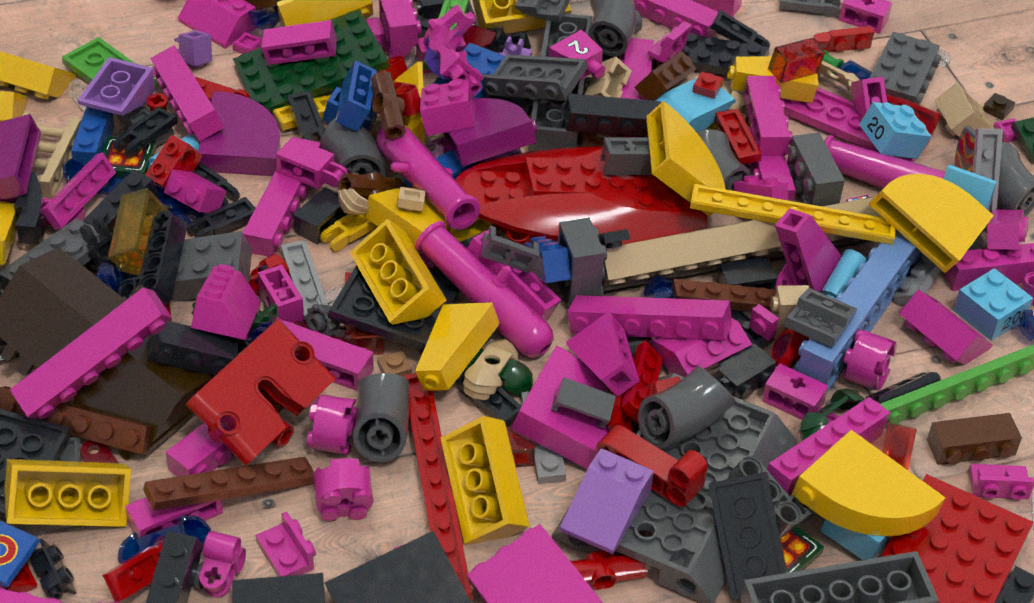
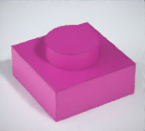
M758 304L752 309L749 327L756 334L770 341L776 336L779 318Z

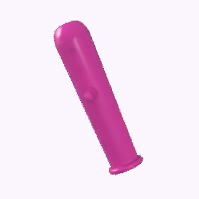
M405 126L406 133L402 138L394 140L386 138L382 127L377 134L376 144L382 156L391 164V170L399 172L417 190L425 191V198L445 217L448 227L460 230L472 225L479 216L480 204L477 198L468 195L452 177V169L444 168L408 127Z
M833 135L827 136L824 141L841 174L882 189L894 179L908 174H927L942 179L945 175V171L890 155H882L876 151L835 140Z
M443 221L431 224L420 234L414 245L417 252H423L471 303L492 302L500 322L496 329L506 340L514 345L519 353L526 357L536 358L550 348L554 336L548 322L507 286L506 280L512 272L510 266H503L498 275H495L446 230Z

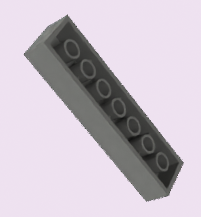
M564 14L560 22L546 20L541 56L549 57V47L579 30L584 31L588 35V30L592 24V16ZM585 78L578 81L571 94L583 95ZM534 98L531 119L535 120L538 132L534 133L536 143L530 144L528 150L540 151L577 147L578 132L566 131L563 112L566 101Z

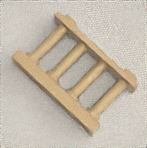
M25 111L23 115L30 114V112ZM71 117L67 127L65 126L64 128L37 125L42 136L61 138L56 144L43 142L38 144L37 152L53 154L48 160L36 158L34 160L33 168L45 170L43 174L37 176L44 198L52 199L56 195L73 160L71 150L81 124L80 118Z

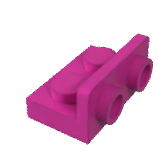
M684 21L678 27L675 26L671 33L665 34L661 40L648 50L647 54L658 62H667L685 48L692 24Z
M970 464L968 470L972 493L977 497L988 499H1029L1034 488V478L1028 477L1026 466Z
M287 511L281 514V524L256 535L258 546L277 576L302 575L314 570L313 557L316 556L315 548L310 540L304 539L298 520H292Z

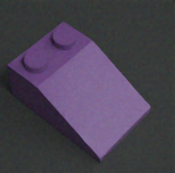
M109 57L77 100L78 104L123 116L145 105L148 96L155 91L153 68Z
M601 448L585 473L560 526V531L613 554L651 493L654 471Z

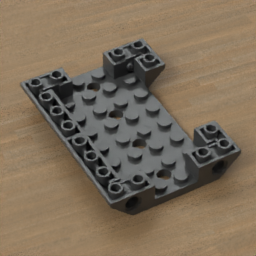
M672 373L659 377L658 381L679 376L680 380H682L684 377ZM734 396L733 398L736 402L707 428L681 443L661 449L677 460L688 450L700 453L707 462V473L703 489L685 507H679L651 490V493L615 550L660 569L658 584L702 603H715L727 580L708 483L727 480L729 473L746 456L757 458L767 469L770 462L797 445L796 438L775 412ZM634 420V425L639 427V424ZM639 430L637 435L645 440L641 430ZM565 515L552 534V539L587 554L595 551H604L560 531ZM642 530H648L653 535L650 537H643L638 532Z

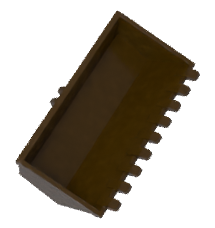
M60 247L36 257L18 267L0 296V340L3 339L7 343L1 353V357L8 362L12 361L20 353L24 359L20 363L18 371L22 375H28L34 367L39 368L125 302L127 298L124 296L122 298ZM143 286L136 287L129 298L142 289ZM149 336L143 340L144 343L141 347L124 354L121 357L122 360L116 366L106 368L99 373V378L95 382L76 391L77 395L74 397L75 400L72 403L73 405L151 425L152 430L148 451L146 454H143L144 456L148 455L195 416L185 404L215 377L149 361ZM123 449L120 451V455L125 460L131 459L135 454Z

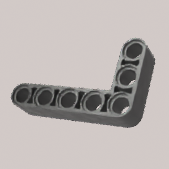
M753 456L743 457L729 473L728 479L767 472L780 537L788 535L817 514L793 495L789 496L764 465Z

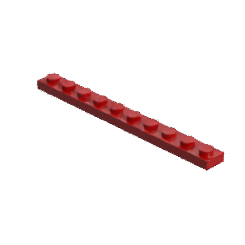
M416 373L403 375L409 381V415L430 532L434 530L469 600H473L471 584L467 576L468 569L453 491L441 442L442 435L433 390L423 391Z

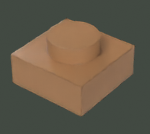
M403 350L378 357V366L382 373L398 374L400 376L412 374V368Z

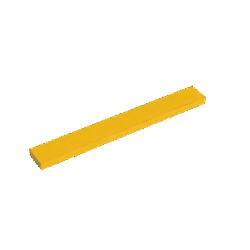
M698 184L693 186L690 203L691 209L776 224L787 210L791 208L810 214L824 233L893 245L895 240V228L883 217Z

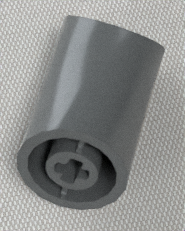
M590 0L594 16L588 30L589 37L602 48L603 54L620 56L625 53L635 31L636 10L634 0Z
M336 118L333 119L323 132L320 141L321 149L333 153L334 162L344 166L349 174L382 173L383 177H385L383 156L370 133L362 125L358 132L335 122Z
M706 129L696 131L718 164L723 176L725 189L734 191V182L744 180V176L751 175L750 170L734 156L726 134L717 130Z
M1002 142L997 207L1000 210H1024L1025 217L1034 208V176L1023 165L1017 148L1010 143Z
M696 366L675 385L660 393L648 396L642 401L638 413L639 427L646 441L659 449H664L698 434L721 417L736 401L712 375L700 366Z
M377 373L361 378L357 383V414L353 430V442L357 451L363 457L373 462L393 460L402 453L406 445L409 423V381L398 374Z

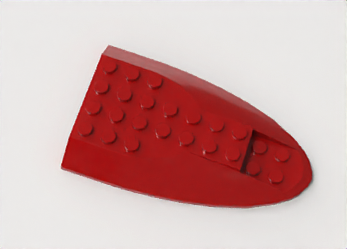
M603 146L557 148L498 157L467 169L455 180L468 195L478 199L480 204L478 218L512 231L537 237L546 236V239L558 241L559 222L590 217L593 227L598 228L599 234L628 229L630 239L623 240L622 245L707 229V215L701 210L691 209L688 200L653 174L604 175L603 166L605 161H601Z

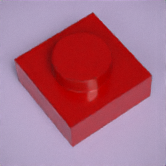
M701 71L693 85L692 92L715 99L723 85V78Z

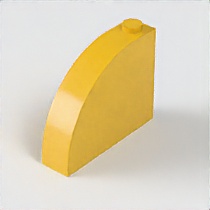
M665 101L661 102L646 116L652 174L690 203L694 184L725 189L722 173L706 144L677 111ZM702 211L709 217L713 214V212Z
M908 174L896 178L869 202V205L944 273L960 261L994 216L959 186L945 179L927 174Z
M400 188L369 195V209L365 215V218L377 226H380L386 219H389L406 232L413 245H415L420 234L437 221H443L446 230L459 242L487 231L489 226H493V223L477 217L475 222L466 229H452L448 227L445 217L426 198L424 199L423 211H406L403 208L397 207Z
M852 430L799 476L792 493L801 503L824 519L845 529L874 536L902 535L922 528L937 516L945 500L943 495Z

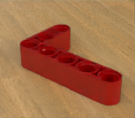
M396 56L388 59L390 67L376 73L382 71L391 73L396 94L404 99L403 116L419 113L421 98L416 85L394 81L408 70L404 57ZM373 90L372 102H373V99H374V97H375L374 90Z

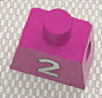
M582 30L549 47V57L586 59L588 68L580 80L590 74L595 78H600L605 72V67L602 65V48Z

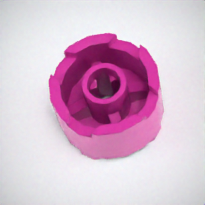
M858 329L854 338L855 345L853 349L848 348L845 353L843 363L847 364L843 373V379L877 391L878 388L881 389L890 373L891 369L888 367L891 356L895 357L897 342Z
M329 395L318 396L316 404L312 403L309 419L314 421L313 431L310 430L308 433L307 447L318 451L349 454L352 444H347L348 438H351L355 427L357 407H353V405H355L356 399Z
M341 458L331 460L330 466L322 470L319 467L315 470L313 480L316 507L321 513L323 520L333 521L338 517L350 516L353 520H361L367 516V510L374 503L368 465L366 467L359 465V460Z

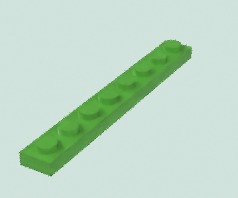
M1034 344L881 403V406L891 412L885 427L895 426L908 418L918 417L931 409L941 408L946 403L961 400L974 392H982L992 385L1005 383L1010 378L1029 373L1034 369Z

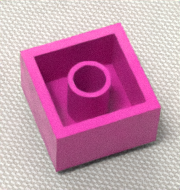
M455 79L442 85L430 84L421 89L420 112L427 136L475 127V103L469 79Z

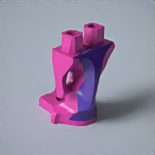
M456 4L441 18L428 21L429 27L424 36V45L428 50L424 59L430 70L447 83L455 79H469L472 95L474 96L482 88L480 82L484 77L478 69L473 68L466 59L467 52L465 50L456 52V48L460 45L459 38L476 21V17L472 12L463 13L460 6ZM454 23H457V25H456L453 29L450 30V27H451Z

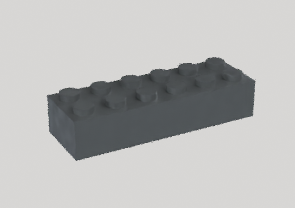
M917 551L744 580L741 603L939 602Z

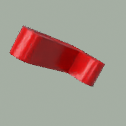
M621 425L614 426L596 445L598 452L602 448L653 470L651 490L679 507L687 506L704 487L707 462L700 453L694 450L687 451L677 460Z

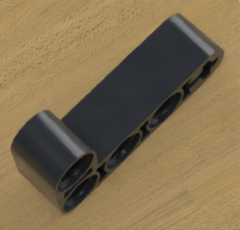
M162 211L153 219L140 276L124 280L116 289V293L122 298L124 296L128 299L132 291L142 285L144 288L154 291L164 306L172 299L186 236V228L170 211Z

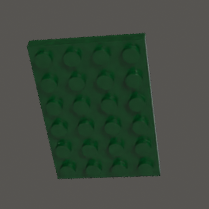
M360 9L331 19L337 36L335 56L268 65L262 48L233 58L247 92L250 93V98L264 106L271 114H273L274 109L288 106L286 101L287 95L310 90L312 97H316L334 90L336 87H341L355 60L377 70V72L389 68L390 65Z

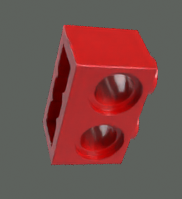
M171 135L145 175L153 179L155 185L165 190L172 169L193 172L203 155L190 144Z

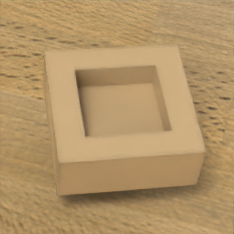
M400 187L397 207L410 212L416 210L423 211L425 191Z

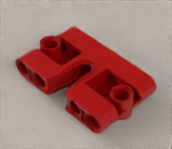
M277 319L185 405L208 426V433L212 440L218 443H225L241 463L247 466L286 428L272 404L260 393L258 387L264 389L274 401L298 416L336 378L315 357L312 345L306 341H300ZM295 354H298L302 358V361L298 360ZM220 422L227 424L229 431L224 430Z

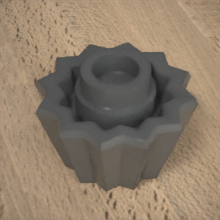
M313 304L311 308L307 309L308 314L305 316L307 320L306 326L309 330L317 331L329 337L340 327L341 322L328 318L331 308L329 305Z

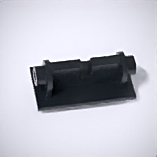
M40 538L42 548L33 551L30 562L37 576L41 578L39 581L48 598L60 599L63 595L62 593L66 590L75 595L77 592L72 584V581L75 579L71 571L61 561L64 559L63 553L55 544L49 545Z

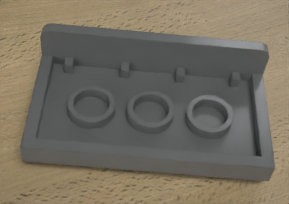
M892 32L870 78L884 76L886 94L901 97L921 105L923 96L926 94L929 83L932 81L935 70L941 61L942 55L938 54L940 45L923 39L913 38L903 33Z
M506 54L493 75H482L484 79L481 81L486 95L566 101L568 93L571 94L588 68L586 59Z
M77 218L2 269L0 271V282L3 290H5L20 265L58 247L82 266L92 260V257L79 228L87 224L91 227L96 238L100 235L92 225Z

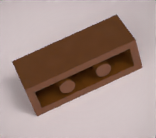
M681 51L653 70L634 88L644 100L656 101L662 94L673 89L696 70V67L693 65L690 57Z
M1003 413L932 422L927 442L937 465L1014 456L1017 453L1022 436L1011 414Z

